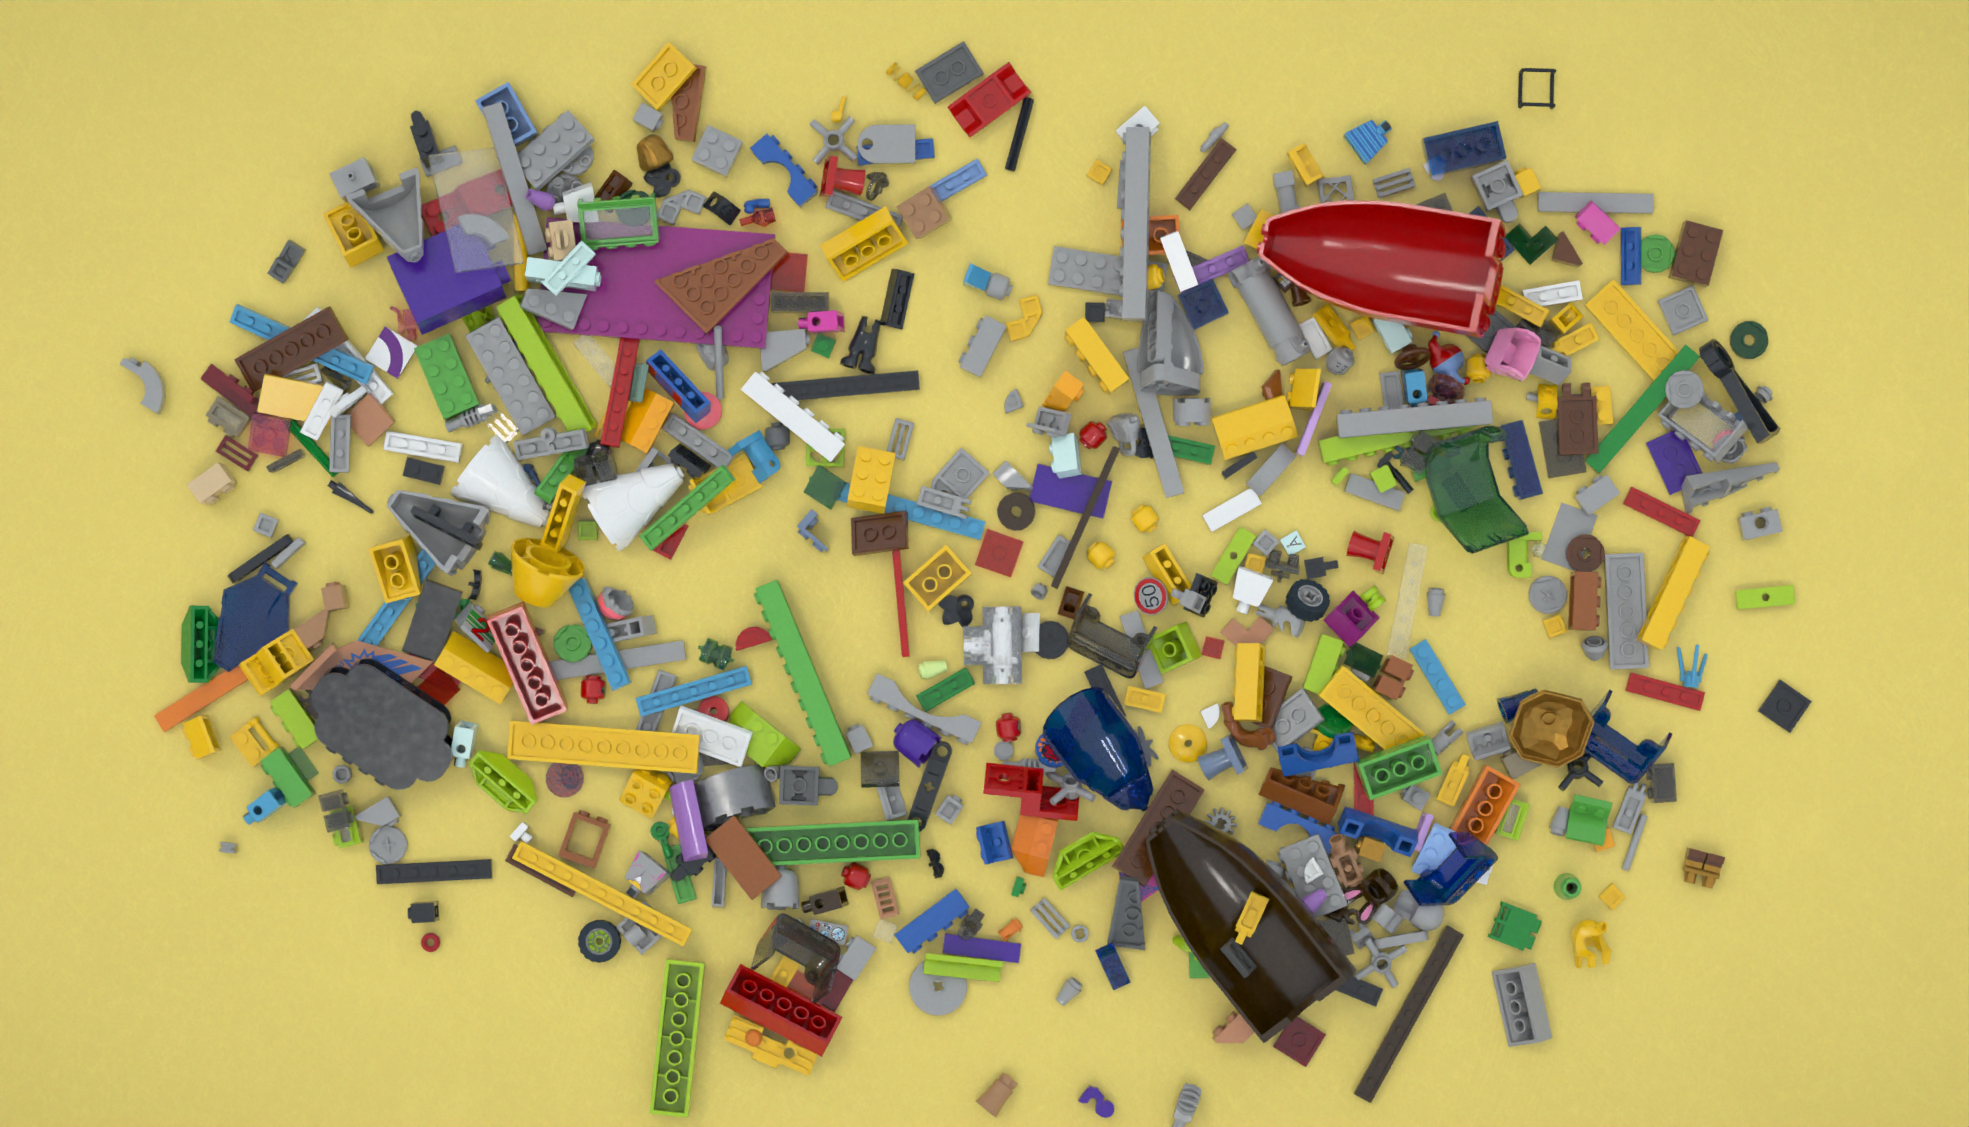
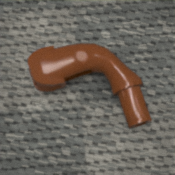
M1225 702L1221 705L1225 719L1224 725L1240 745L1265 750L1268 745L1276 741L1274 731L1270 728H1259L1256 731L1243 729L1239 721L1234 720L1232 715L1233 702Z

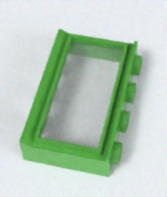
M651 193L650 197L642 198L639 195H633L630 199H620V196L601 201V198H594L591 202H583V199H578L581 241L591 250H597L598 247L605 246L607 249H614L618 245H625V247H635L637 244L652 246L659 242L660 235L655 193Z

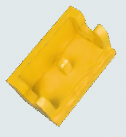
M1303 143L1287 153L1305 187L1324 177L1306 144Z

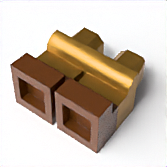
M1687 848L1682 869L1685 871L1684 882L1695 884L1697 874L1704 876L1701 886L1713 888L1716 879L1720 877L1725 857Z

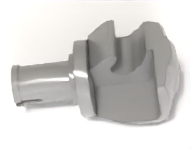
M1260 603L1258 607L1260 610H1257L1256 615L1272 620V627H1276L1278 623L1281 631L1284 630V622L1289 621L1291 635L1296 638L1300 636L1305 621L1296 618L1285 606L1280 605L1279 608L1273 609Z

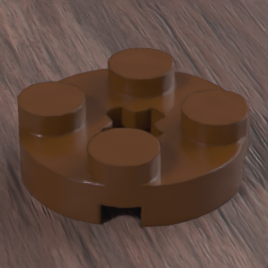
M1579 535L1573 538L1567 545L1566 560L1569 566L1576 571L1592 572L1604 561V547L1593 535ZM1584 548H1587V552H1590V556H1587L1586 559H1583V556L1580 555Z

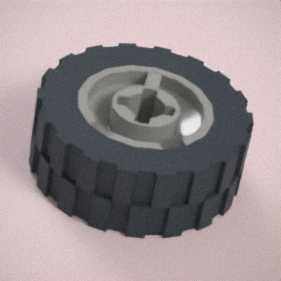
M1300 579L1291 586L1286 595L1285 603L1288 610L1291 611L1290 613L1295 615L1296 618L1302 619V621L1313 622L1318 621L1324 616L1330 604V596L1327 590L1316 581Z

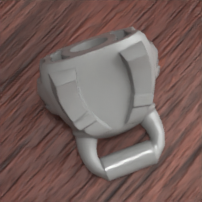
M1132 413L1112 416L1106 425L1112 432L1113 438L1119 441L1120 453L1124 456H1134L1140 427L1139 417ZM1124 443L1130 444L1131 449L1124 448Z

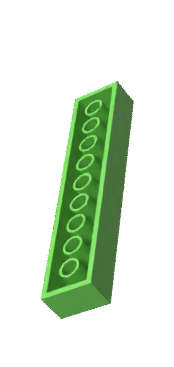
M776 579L755 588V599L764 608L761 611L765 622H769L771 628L768 629L772 639H776L778 642L777 652L780 658L784 657L786 664L783 665L787 675H791L793 678V682H791L792 688L801 697L798 700L802 711L806 710L808 717L805 718L807 724L816 733L813 736L817 747L821 745L823 753L820 755L824 764L828 763L830 767L852 758L779 581Z
M919 819L745 828L774 865L921 858Z

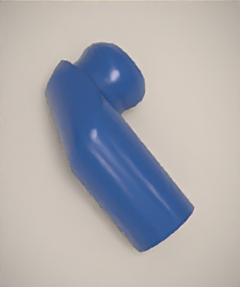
M770 199L746 201L743 206L745 207L744 212L752 214L754 213V208H770Z

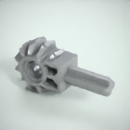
M1188 1083L1183 1086L1174 1110L1173 1117L1175 1121L1172 1127H1185L1186 1122H1191L1200 1100L1201 1088Z

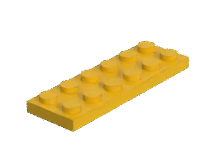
M1614 279L1584 305L1652 381L1658 377L1679 352Z
M1341 665L1318 694V696L1383 750L1426 735L1343 665Z

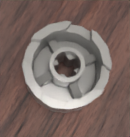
M1173 398V422H1175V425L1190 426V422H1194V425L1198 426L1209 425V421H1211V398H1205V401L1200 398H1180V402L1179 399Z

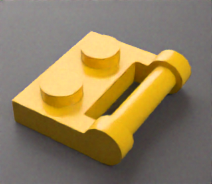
M257 716L229 737L252 767H255L262 759L280 747L259 723L260 719ZM254 727L269 748L264 750L249 729Z

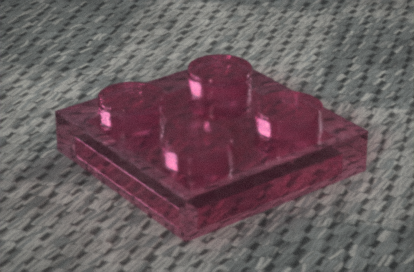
M254 412L252 414L248 450L286 457L292 419Z

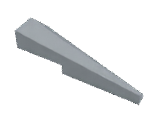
M1775 462L1686 476L1681 486L1685 511L1687 514L1692 513L1694 507L1700 504L1704 507L1708 505L1710 500L1724 498L1747 487L1749 481L1754 479L1760 481L1763 479V475L1773 472L1777 473L1780 468Z

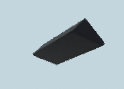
M899 269L891 270L880 320L881 325L903 329L914 273Z

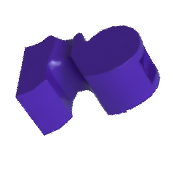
M1089 1085L1078 1099L1081 1103H1088L1091 1098L1096 1099L1095 1112L1101 1117L1108 1118L1114 1113L1113 1103L1109 1100H1103L1104 1095L1099 1091L1098 1087Z

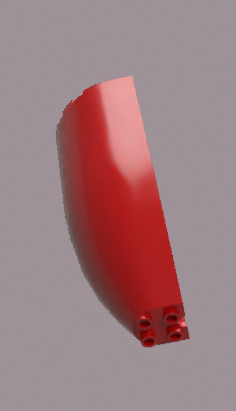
M1343 200L1319 203L1290 210L1267 218L1266 224L1263 223L1261 235H1264L1263 242L1258 243V256L1291 283L1326 303L1383 321L1482 338L1484 336L1483 332H1487L1491 322L1489 315H1494L1502 283L1504 267L1501 258H1505L1506 244L1504 239H1502V237L1505 238L1506 232L1501 219L1407 203Z

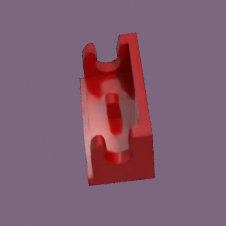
M683 524L653 551L672 560L689 526Z

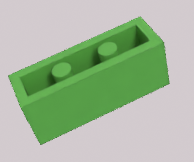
M283 746L277 748L260 761L263 764L261 766L263 771L267 775L270 774L273 778V785L277 790L283 792L285 795L284 800L289 806H293V808L298 807L316 794Z

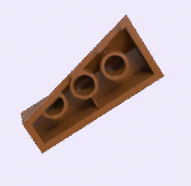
M1270 767L1258 795L1329 825L1337 811L1345 785H1332L1327 780H1322L1321 782L1311 780V777L1306 775L1303 777L1295 775L1284 777L1282 770Z

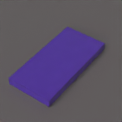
M1037 464L1030 498L1034 503L1083 514L1099 478L1082 474L1059 479L1057 474L1053 473L1052 467ZM1106 480L1090 516L1104 518L1112 481Z

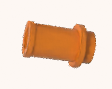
M1017 918L1011 919V922L998 931L1004 941H1007L1017 931L1021 932L1023 925Z

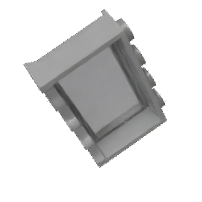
M1704 392L1700 402L1694 407L1688 409L1678 408L1669 401L1658 414L1661 420L1660 424L1667 430L1671 428L1680 440L1686 439L1689 441V446L1695 451L1701 450L1706 459L1710 462L1714 460L1718 464L1744 432L1749 429L1743 420L1741 422L1737 420L1733 413L1730 411L1726 412L1718 402L1708 399Z

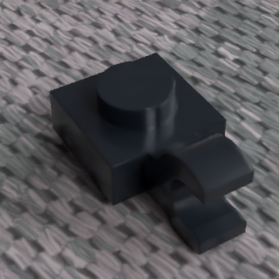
M1323 557L1304 560L1307 579L1326 576L1325 570L1339 568L1337 560L1324 562Z

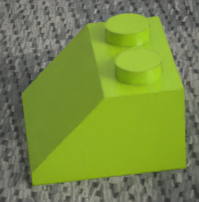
M1187 621L1146 639L1161 674L1202 657Z

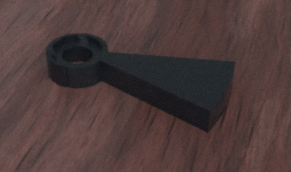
M1711 339L1699 348L1701 359H1703L1709 370L1723 383L1755 441L1758 444H1762L1776 436L1781 428L1736 372L1734 363L1726 349L1716 339Z

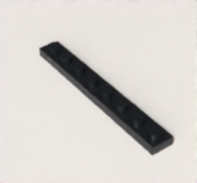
M918 370L777 383L785 390L783 392L784 395L788 398L793 396L796 400L920 390Z

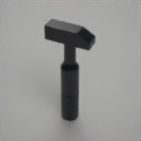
M1389 452L1379 460L1377 467L1380 468L1384 464H1388L1394 478L1409 494L1414 489L1402 474L1391 465L1389 460L1394 456Z

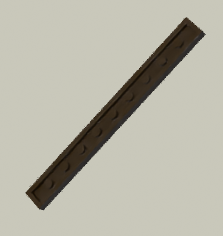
M1446 925L1353 1094L1369 1103L1372 1102L1464 934Z

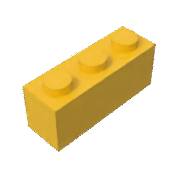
M1164 543L1142 556L1153 576L1165 584L1168 590L1169 601L1173 606L1180 602L1179 599L1171 596L1173 588L1184 593L1185 589H1191V584Z

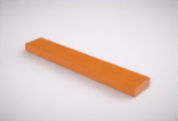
M253 654L156 714L154 717L164 732L168 731L246 682L248 678L239 667V664L253 656Z

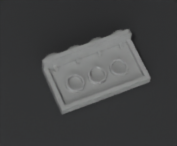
M568 110L562 113L551 126H547L537 138L531 140L526 148L517 153L524 176L539 191L596 140Z
M1319 833L1279 849V860L1281 864L1285 863L1287 879L1289 882H1293L1295 887L1293 890L1300 899L1320 888L1327 894L1326 900L1313 914L1315 918L1348 906ZM1314 857L1324 874L1307 884L1304 877L1305 866Z

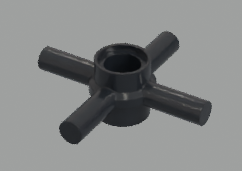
M1591 744L1582 757L1567 763L1568 775L1558 786L1561 791H1565L1573 779H1581L1582 777L1587 778L1598 787L1603 784V780L1588 770L1587 762L1597 751L1596 745ZM1579 765L1582 767V770H1576L1573 766Z

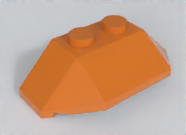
M1020 815L1011 850L1025 873L1044 877L1059 819Z

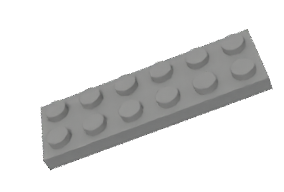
M1054 246L1048 285L1120 296L1119 288L1120 285H1123V278H1120V266H1123V258ZM1149 261V265L1156 264L1159 267H1162L1164 271V276L1166 277V263ZM1165 282L1162 283L1160 288L1148 290V300L1154 292H1163Z
M499 317L465 335L522 436L556 417Z
M1644 553L1605 554L1609 669L1649 668L1648 646L1636 640L1647 617Z

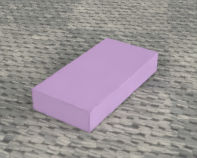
M1425 812L1421 814L1416 828L1418 843L1414 850L1421 851L1433 820V815Z

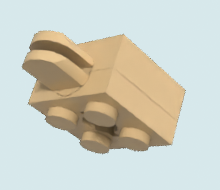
M572 220L549 222L548 228H545L546 243L550 242V247L547 250L549 260L562 262L576 247Z

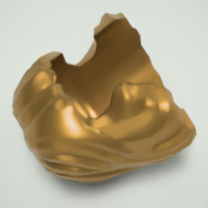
M656 134L642 138L637 144L639 167L643 172L658 169L674 160L671 150L662 138Z

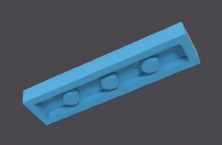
M1425 639L1410 648V652L1448 715L1465 706L1466 704L1427 640Z

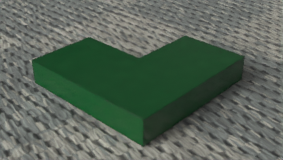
M1520 223L1505 236L1529 265L1559 240L1547 226L1532 237Z

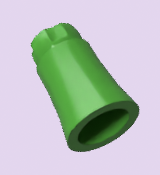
M1564 873L1559 875L1554 881V891L1559 898L1571 900L1580 894L1581 884L1575 875ZM1570 883L1572 885V889L1570 891H1567L1566 886Z

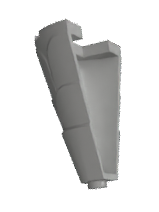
M417 167L399 174L402 182L401 186L367 199L363 188L345 195L349 205L406 261L417 262L424 254V223L422 219L420 173Z
M397 490L387 501L388 509L406 532L410 533L437 566L450 576L457 573L455 570L458 568L462 570L472 559L477 549L414 518L410 512L415 505L428 512L434 504L441 509L438 518L460 529L466 521L473 524L474 530L471 535L479 538L481 542L486 534L484 526L490 522V510L483 506L431 497L429 494Z

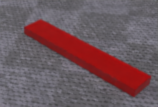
M620 338L600 445L620 448L640 343L639 339Z
M900 550L892 551L901 653L902 657H910Z

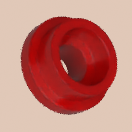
M427 933L421 939V946L427 952H434L440 946V938L435 933ZM429 939L434 940L433 946L428 945L427 941Z

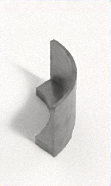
M751 765L735 768L712 775L694 784L704 831H714L734 815H742V818L763 815L776 807L769 781L764 775V767Z

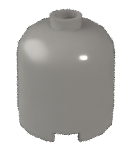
M776 865L775 867L782 874V877L762 892L761 908L786 910V907H792V909H799V882L797 874L792 870L786 869L784 865Z

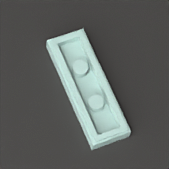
M581 241L548 275L542 284L557 297L596 253Z

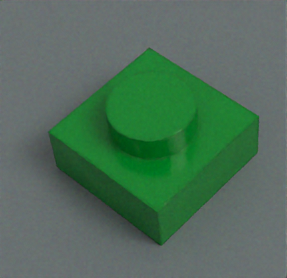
M818 333L811 352L829 358L836 340Z
M1016 877L1011 892L1012 896L1019 897V893H1024L1026 883H1023L1024 878Z

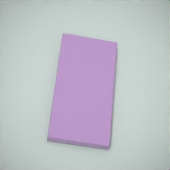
M1324 382L1321 386L1316 400V407L1310 414L1295 452L1296 456L1302 458L1305 455L1332 383Z

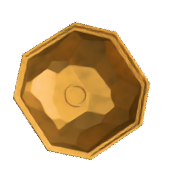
M1541 690L1520 701L1508 736L1521 759L1559 768L1583 756L1595 722L1582 699L1548 690Z

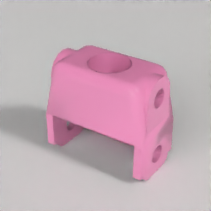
M1499 329L1485 358L1486 369L1498 375L1524 381L1536 361L1541 339L1527 329Z

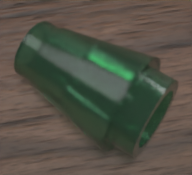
M495 551L488 565L492 569L512 576L511 560L503 553Z

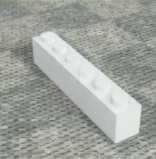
M762 371L759 374L754 372L741 390L827 460L832 462L846 445L843 442L845 438L837 432L831 433L828 430L830 426L824 421H816L813 418L815 415L808 408L804 410L800 408L798 400L793 396L788 398L784 395L783 392L785 390L777 383L774 386L769 383L768 380L770 378Z

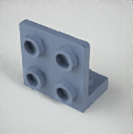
M811 509L797 525L800 529L798 533L806 540L811 538L814 541L812 545L820 552L823 550L828 552L829 549L806 530L808 527L812 529L819 521L817 519L819 515Z

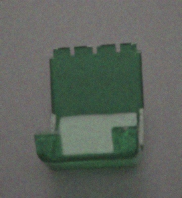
M1485 426L1437 442L1425 457V478L1437 518L1461 546L1471 554L1529 534L1527 525L1499 493L1489 460V443L1506 439L1507 431L1496 426Z

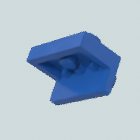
M1005 821L976 827V837L980 843L981 858L984 860L985 865L1013 858Z

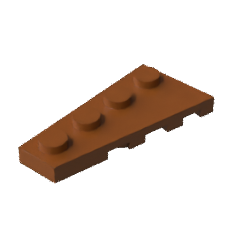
M693 64L697 69L671 97L676 140L695 142L707 68L703 65Z

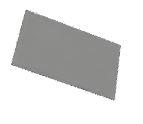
M1561 502L1541 559L1576 571L1569 566L1566 560L1567 545L1573 538L1579 535H1591L1598 515L1590 514L1586 516L1583 510ZM1586 548L1580 552V555H1584Z

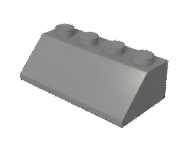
M1523 964L1492 971L1508 1046L1533 1044L1551 1039L1552 1034L1536 964Z

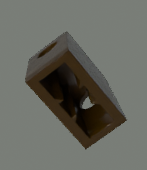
M844 886L809 896L810 900L801 902L803 912L813 911L814 915L849 905Z

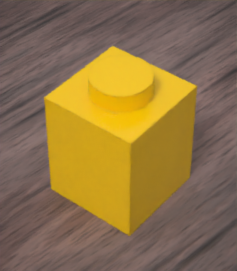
M1523 167L1515 171V178L1523 193L1522 198L1541 189L1532 167L1529 169Z

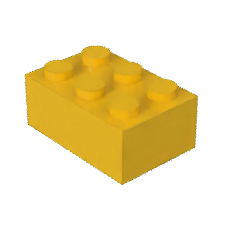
M858 446L846 507L884 514L896 453Z
M945 545L906 579L903 584L929 612L972 573L951 549Z

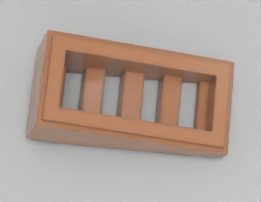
M890 877L872 881L871 885L880 918L884 919L899 915ZM879 885H888V887L877 890L876 888ZM889 891L890 895H886L883 897H879L878 895L880 893ZM887 899L892 900V902L883 905L880 902ZM893 906L894 910H890L887 912H883L882 910L884 908Z

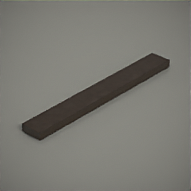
M1116 446L1111 449L1053 579L1051 587L1058 589L1119 453L1120 448Z

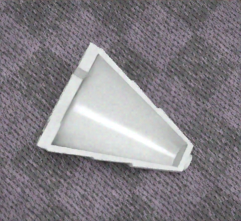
M496 434L490 439L491 443L489 446L485 444L457 480L459 484L457 487L454 486L452 488L451 495L458 500L480 505L492 512L508 516L509 519L539 528L542 526L546 527L551 512L550 507L546 501L534 494L537 489L536 484L532 483L505 439Z
M674 463L643 468L638 472L620 474L611 478L587 482L582 495L585 500L588 499V508L612 545L614 543L617 544L615 547L618 551H622L630 545L643 527L647 526L658 510L666 505L684 482L683 477L685 474L681 467H676Z

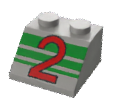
M470 602L454 619L459 627L488 653L495 639L486 621L485 610L480 605L474 606Z

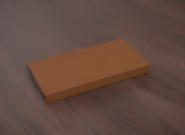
M735 815L705 838L706 843L751 900L782 877V874Z

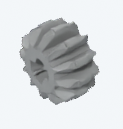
M1223 807L1220 808V814H1218L1216 808L1213 809L1215 816L1207 813L1211 821L1205 820V822L1216 827L1217 819L1221 818L1222 821L1224 819L1226 823L1223 824L1224 828L1220 830L1224 832L1229 831L1231 834H1234L1230 826L1237 827V824L1230 822L1236 819L1235 816L1228 818L1231 810H1228L1225 815L1223 814Z

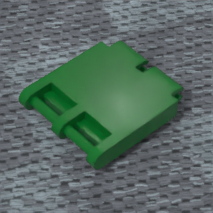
M1501 901L1498 916L1494 918V926L1491 934L1488 933L1487 937L1522 951L1525 948L1531 950L1536 937L1531 936L1530 933H1538L1542 921L1536 919V914Z

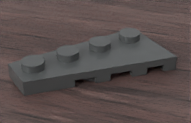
M1119 876L1107 945L1145 950L1139 878Z

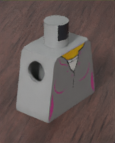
M639 850L625 876V879L632 883L626 893L633 899L641 891L644 894L651 895L672 873L646 852Z

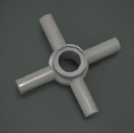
M849 116L838 130L831 131L825 129L815 119L810 123V126L824 137V147L813 158L817 165L830 150H840L852 162L857 159L858 156L844 145L843 137L855 122L853 118ZM831 136L839 138L837 145L829 144L828 140Z
M1087 768L1080 775L1070 773L1064 777L1054 772H1049L1047 777L1061 785V790L1050 799V803L1056 805L1064 797L1076 799L1079 796L1093 802L1096 795L1082 788V782L1093 774L1092 769Z
M1370 937L1365 938L1364 943L1372 954L1371 964L1355 973L1356 978L1360 980L1376 971L1384 974L1392 988L1398 986L1397 980L1390 971L1391 961L1408 951L1405 945L1387 954L1378 951ZM1379 960H1385L1383 965H1377Z

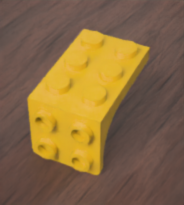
M746 453L733 459L727 467L736 480L701 509L703 514L707 513L710 516L763 488L762 483L759 484L752 473L754 468ZM718 468L702 475L700 478L697 477L689 480L691 483L688 485L690 491Z

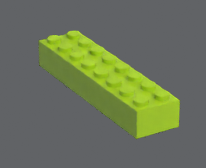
M666 959L649 1114L689 1117L706 962Z

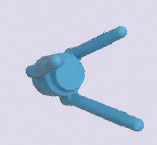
M1699 645L1695 646L1692 671H1686V674L1684 672L1681 648L1677 647L1680 681H1684L1683 686L1698 688L1699 683H1701L1708 655L1704 654L1699 672H1696Z

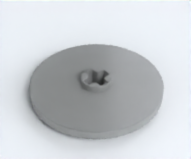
M924 962L919 964L913 971L909 982L910 995L915 1005L923 1012L931 1015H945L957 1009L966 995V979L923 974ZM940 981L942 982L941 987L943 988V990H938L936 992L934 990L935 986L933 985V983H938Z

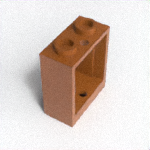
M579 810L578 813H573L558 856L595 869L611 824H608V820L597 816V819L589 817L590 813ZM577 819L604 828L593 859L567 850Z

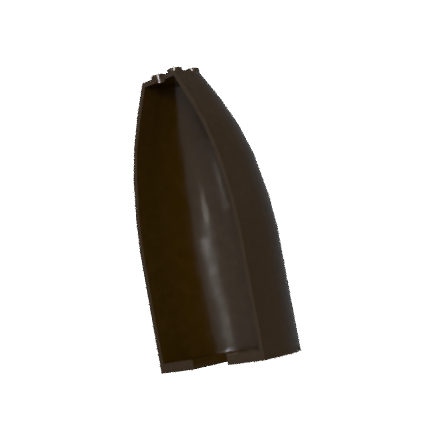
M1176 809L1149 831L1151 835L1145 841L1150 863L1169 915L1201 966L1263 1043L1291 1024L1307 1007L1317 1000L1319 1002L1356 973L1357 969L1294 890L1255 852L1233 836L1203 820L1179 811V809ZM1251 891H1254L1269 898V901L1254 934H1252L1251 938L1246 936L1243 944H1239L1257 966L1249 976L1244 978L1220 948L1230 938L1233 937L1236 940L1239 932L1235 931L1236 924Z

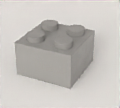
M708 125L691 160L704 168L728 178L743 147V141Z

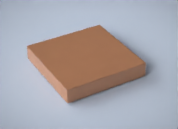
M372 393L367 394L347 414L351 415V428L368 447L396 422Z

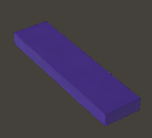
M945 933L942 953L1019 963L1021 944Z

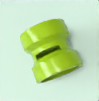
M1375 585L1360 596L1363 601L1367 602L1371 612L1386 601L1384 596L1378 593Z

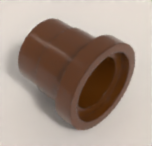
M1297 286L1291 288L1293 307L1303 306L1311 302L1307 292Z

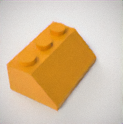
M645 388L642 403L632 402L625 416L621 440L648 454L675 403Z

